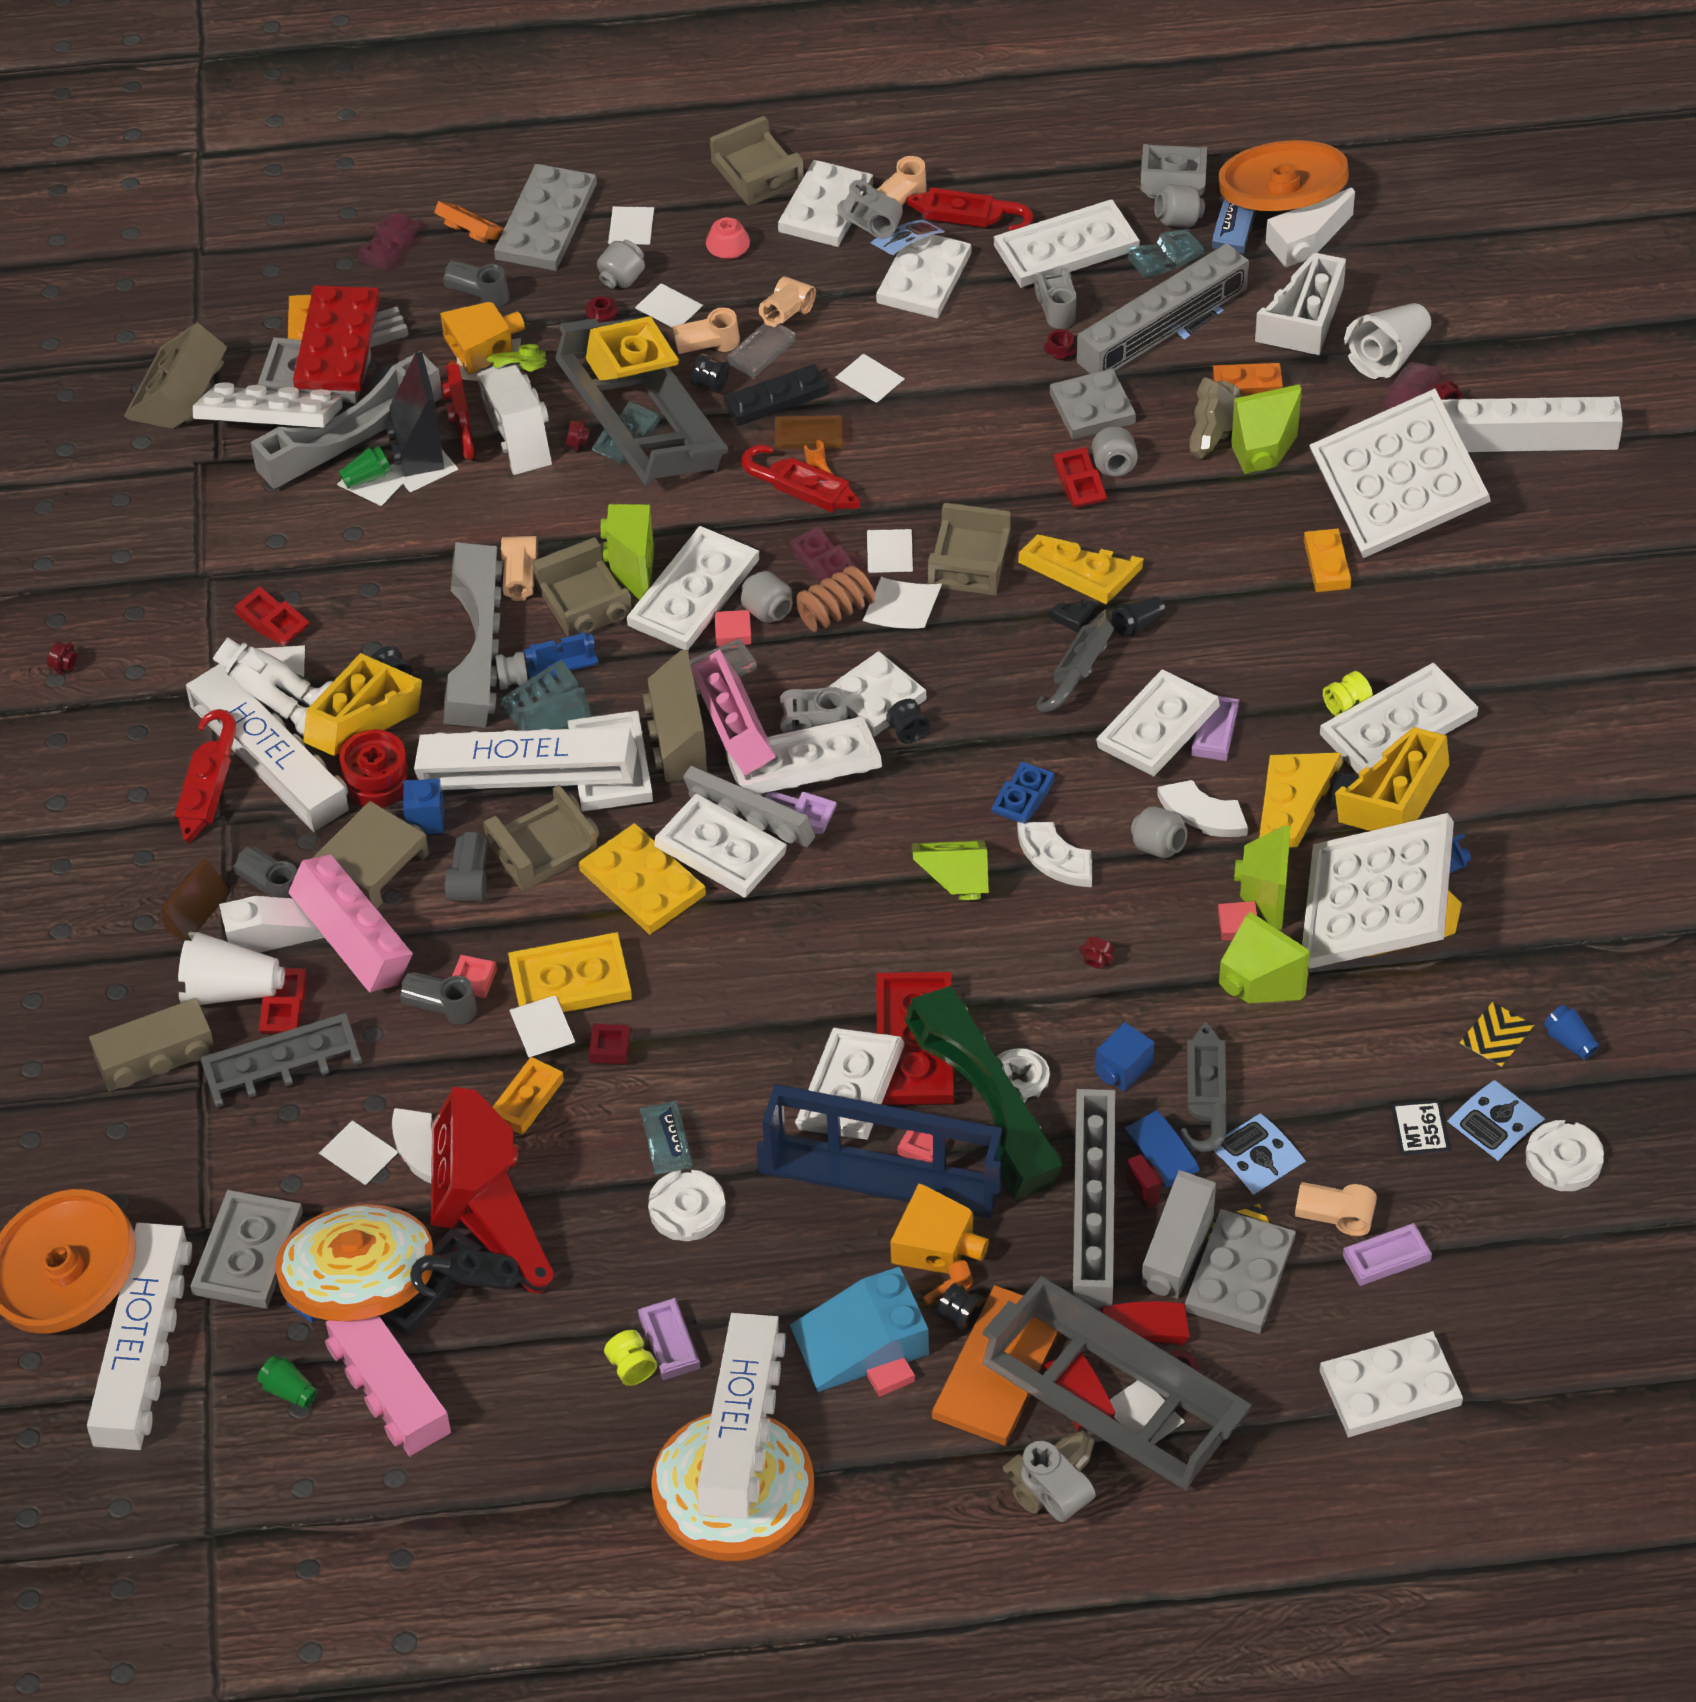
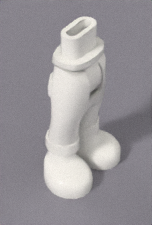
M227 637L216 652L213 660L224 666V673L232 676L243 690L279 713V716L284 719L290 718L295 724L297 733L304 737L306 710L333 681L326 682L320 688L311 687L310 682L301 679L290 667L274 656L251 646L246 650L247 644L245 642L239 645ZM277 687L281 688L282 690H284L285 692H287V693H288L289 695H291L292 697H289V696L286 695L284 692H282L281 690H279ZM301 701L307 706V708L297 703Z

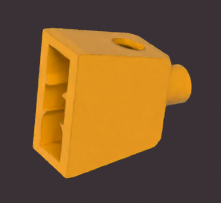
M491 302L440 313L444 339L455 356L458 357L468 375L493 364V362L487 361L489 356L502 352H513L511 335L525 330L523 318L518 311L502 317L494 303Z
M918 1184L890 1241L891 1263L948 1274L949 1266L960 1261L962 1255L982 1261L989 1246V1239L972 1233L973 1212L969 1208L925 1185Z

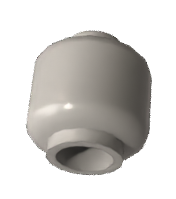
M1170 184L1166 186L1162 192L1157 194L1154 204L1156 217L1160 218L1161 223L1167 227L1191 228L1196 224L1198 218L1203 216L1205 210L1204 199L1200 198L1197 189L1185 185Z
M624 240L623 242L613 241L596 262L597 268L601 273L599 279L611 289H614L616 286L624 289L630 287L645 268L644 253L636 244L629 240Z
M1112 426L1104 428L1094 437L1091 449L1095 465L1102 474L1108 477H1120L1132 471L1137 463L1138 453L1134 438L1128 430Z
M762 571L751 575L745 580L742 586L741 603L746 610L761 622L771 623L785 618L792 608V590L772 572Z
M1156 806L1143 810L1140 815L1134 818L1131 825V833L1136 848L1160 858H1169L1182 850L1187 840V828L1182 817Z

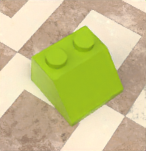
M609 504L607 518H601V539H607V542L603 543V561L610 563V573L613 578L624 588H627L636 598L641 600L652 584L654 542L650 505Z

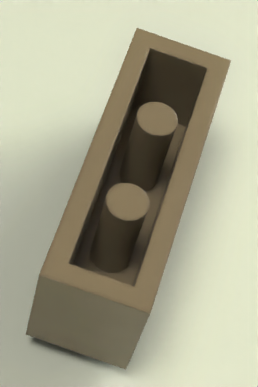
M197 998L89 1036L95 1060L109 1092L131 1086L137 1081L154 1075L164 1074L170 1069L200 1061V1057L216 1053L211 1030Z

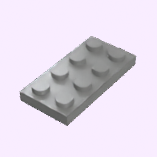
M535 164L494 249L495 260L557 271L597 185L596 175Z

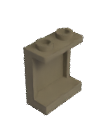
M765 116L710 138L711 162L748 207L799 186L804 177L803 159L797 152L789 156L770 135L769 121Z
M944 503L942 507V523L935 551L930 553L928 560V584H942L941 588L997 595L1011 535V512Z
M595 537L532 561L535 585L567 637L578 635L583 631L585 634H588L613 622L621 621L632 611L631 595L627 588L621 590L602 560L601 546Z
M560 785L553 788L554 799L552 802L506 825H503L496 815L483 822L488 847L523 892L578 864L579 861L598 849L596 838L599 837V830L595 822L590 817H584L574 795H567Z
M369 801L313 858L331 854L377 909L382 904L380 893L382 887L414 855L424 860L429 855L426 834L419 826L408 824L398 818L390 809L386 807L381 808Z

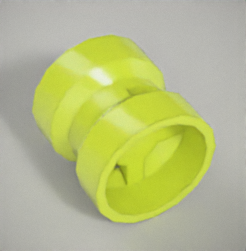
M1357 671L1345 675L1342 682H1333L1323 689L1324 702L1334 716L1342 714L1373 696L1368 681Z
M631 1329L615 1335L604 1348L606 1357L611 1364L617 1365V1375L626 1386L638 1385L644 1382L657 1369V1361L651 1352L644 1350V1340L639 1332Z

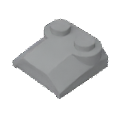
M1143 144L1141 191L1146 193L1148 197L1156 199L1157 194L1170 184L1195 187L1201 196L1205 192L1207 147Z

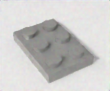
M273 338L257 385L265 386L266 390L276 391L280 388L294 387L293 377L301 340ZM369 348L368 358H367V362H366V367H365V372H364L363 381H364V378H365V375H366V372H367V369H368V366H369V363H370V359H371V350H370V348ZM298 389L299 392L311 393V391H313L308 389ZM329 390L333 395H342V402L356 404L360 391Z
M227 1190L190 1286L192 1295L267 1309L278 1281L276 1274L277 1255L284 1241L298 1227L303 1213L301 1203Z
M1220 1209L1187 1296L1185 1311L1260 1334L1294 1243L1295 1231Z

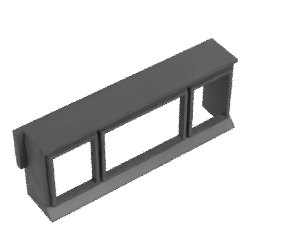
M633 318L598 323L596 319L560 324L559 329L562 335L555 360L645 487L656 478L707 470L717 473L722 454H727L728 447L669 367L617 379L599 381V379H591L578 361V359L586 358L590 329L634 320ZM642 385L673 427L675 433L634 438L600 390ZM682 443L685 444L683 446L652 450L650 458H648L642 450Z
M1042 1276L1017 1304L1009 1300L983 1331V1335L989 1338L982 1363L984 1366L1187 1491L1194 1477L1223 1440H1227L1252 1406V1404ZM1033 1317L1038 1318L1072 1339L1070 1344L1043 1375L1004 1352ZM1084 1347L1167 1398L1139 1434H1136L1055 1383ZM1178 1406L1213 1426V1429L1190 1456L1187 1465L1150 1442Z

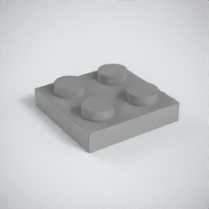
M1113 368L1050 384V396L1072 440L1096 434L1104 428L1112 426L1123 427L1136 423V413Z

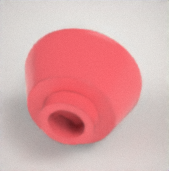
M729 217L714 222L706 238L708 251L724 260L738 258L747 251L750 245L749 235L743 225L738 220Z

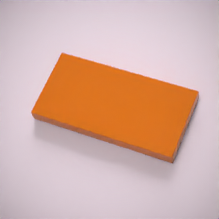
M994 1285L932 1410V1419L1001 1445H1007L1031 1394L982 1364L989 1338L983 1335V1331L1009 1300L1017 1304L1023 1295ZM1033 1317L1004 1352L1041 1374L1043 1364H1046L1060 1332L1038 1318Z

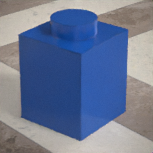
M440 779L404 780L403 811L405 822L419 826L426 835L444 834V800Z
M1124 1022L1096 1050L1095 1073L1106 1084L1115 1085L1125 1092L1153 1064L1154 1041Z

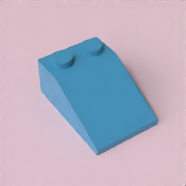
M900 1266L861 1279L790 1324L791 1333L817 1392L867 1376V1370L901 1358H905L909 1362L929 1355L928 1327Z

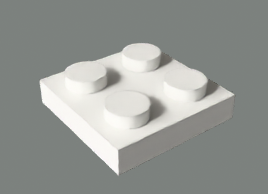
M879 651L828 686L837 687L845 693L848 715L851 718L864 716L872 736H876L890 726L886 720V714L895 703L911 698L916 700L919 705L926 700V690Z

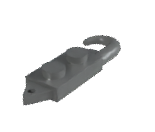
M1106 609L1090 624L1082 626L1052 674L1054 676L1053 681L1059 688L1046 702L1044 696L1039 697L1036 703V708L1039 712L1047 713L1060 707L1070 697L1078 682L1085 679L1092 672V664L1097 656L1108 646L1107 640L1114 630V627L1111 625V615Z
M1204 1022L1192 1040L1187 1039V1111L1194 1118L1211 1122V1136L1206 1140L1198 1141L1189 1136L1186 1128L1180 1130L1181 1139L1184 1144L1198 1152H1209L1218 1148L1224 1142L1226 1136L1225 1040H1220L1207 1022Z

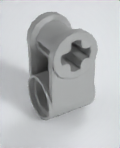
M854 180L849 186L850 192L848 196L837 206L839 215L846 221L856 224L877 238L887 239L895 233L903 214L901 204L897 200L876 190L867 182Z
M1064 268L1061 270V273L1044 276L1041 273L1034 274L1036 296L1038 302L1041 303L1048 324L1056 329H1066L1073 326L1076 322V291L1073 287L1069 270Z
M837 687L805 690L791 689L780 696V706L784 714L780 722V728L783 733L848 720L846 696ZM794 699L797 700V706H793ZM795 720H799L798 726H795Z
M1035 1441L1026 1447L1023 1454V1468L1021 1471L1022 1482L1043 1503L1047 1511L1057 1521L1065 1522L1095 1498V1490L1087 1477L1076 1469L1054 1445L1046 1441Z

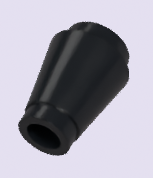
M1159 597L1121 603L1112 612L1113 626L1122 636H1135L1159 619V617L1164 616V603Z

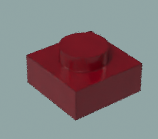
M593 1023L589 1048L590 1063L627 1065L631 1040L630 1025Z
M1142 1154L1128 1159L1127 1183L1145 1210L1158 1205L1160 1187L1163 1186L1159 1171L1154 1165L1149 1166Z

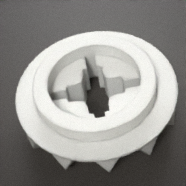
M1017 1048L1004 1051L997 1056L1002 1061L1005 1073L1013 1086L1020 1090L1024 1103L1029 1097L1035 1096L1039 1098L1041 1091L1044 1088H1048L1049 1067L1046 1061L1036 1052ZM1012 1072L1018 1075L1026 1073V1082H1022L1020 1079L1012 1081Z

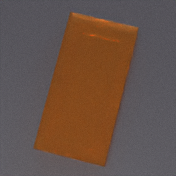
M842 415L775 417V449H804V445L808 449L817 448L816 440L822 441L824 448H842Z

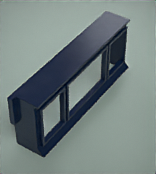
M774 1084L762 1121L764 1142L758 1141L757 1144L759 1173L904 1202H910L918 1184H922L969 1208L975 1216L992 1218L997 1196L1001 1189V1127ZM784 1106L827 1114L828 1142L787 1135L785 1132ZM840 1117L933 1135V1163L841 1145ZM946 1138L989 1146L984 1163V1173L946 1166Z

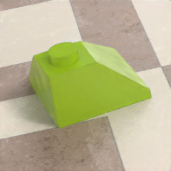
M1300 384L1234 398L1231 446L1244 474L1277 467L1297 438L1302 390Z
M1281 826L1244 845L1243 860L1236 859L1234 881L1241 882L1240 897L1245 902L1255 901L1257 913L1278 930H1282L1291 826Z
M984 840L911 843L913 860L952 895L959 894V900L981 899V893H989L987 847Z
M1249 912L1220 962L1219 984L1227 993L1232 996H1238L1247 1003L1302 1000L1306 996L1310 950L1252 912Z

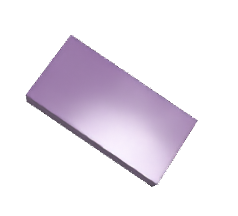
M1218 696L1220 706L1195 732L1191 756L1227 761L1239 707V699Z
M1415 1223L1343 1248V1257L1359 1286L1429 1262L1432 1256Z
M676 1298L638 1309L640 1322L653 1356L657 1361V1367L662 1380L701 1369L698 1355Z

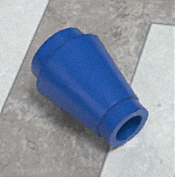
M1565 1004L1553 1011L1543 1024L1548 1030V1036L1579 1056L1583 1061L1591 1057L1600 1046L1575 1008L1569 1009Z

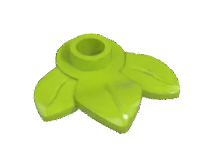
M536 344L521 345L518 351L497 353L487 358L488 362H493L494 368L509 363H517L519 369L534 371L547 364L546 351L539 349V346Z

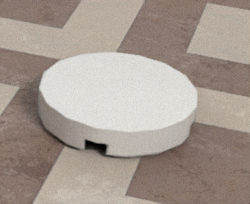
M1554 1120L1542 1124L1531 1134L1525 1152L1526 1165L1532 1176L1544 1186L1558 1191H1576L1588 1187L1598 1178L1604 1162L1603 1145L1598 1136L1585 1125L1576 1122L1575 1125L1565 1124V1120Z
M681 1170L671 1172L659 1179L650 1191L648 1210L651 1223L661 1234L672 1240L692 1241L702 1239L714 1232L724 1218L726 1203L723 1189L714 1177L702 1171L691 1170V1173H681Z

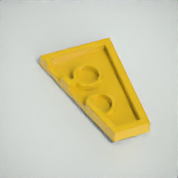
M1037 534L1019 552L1018 563L1107 605L1142 570L1144 558L1131 556L1130 561L1113 557V551L1100 549L1099 553L1081 550L1078 543Z
M1341 753L1270 755L1259 838L1281 826H1291L1289 848L1298 847L1315 816L1314 809L1321 796H1325L1330 788L1329 781L1335 771H1339L1343 764Z

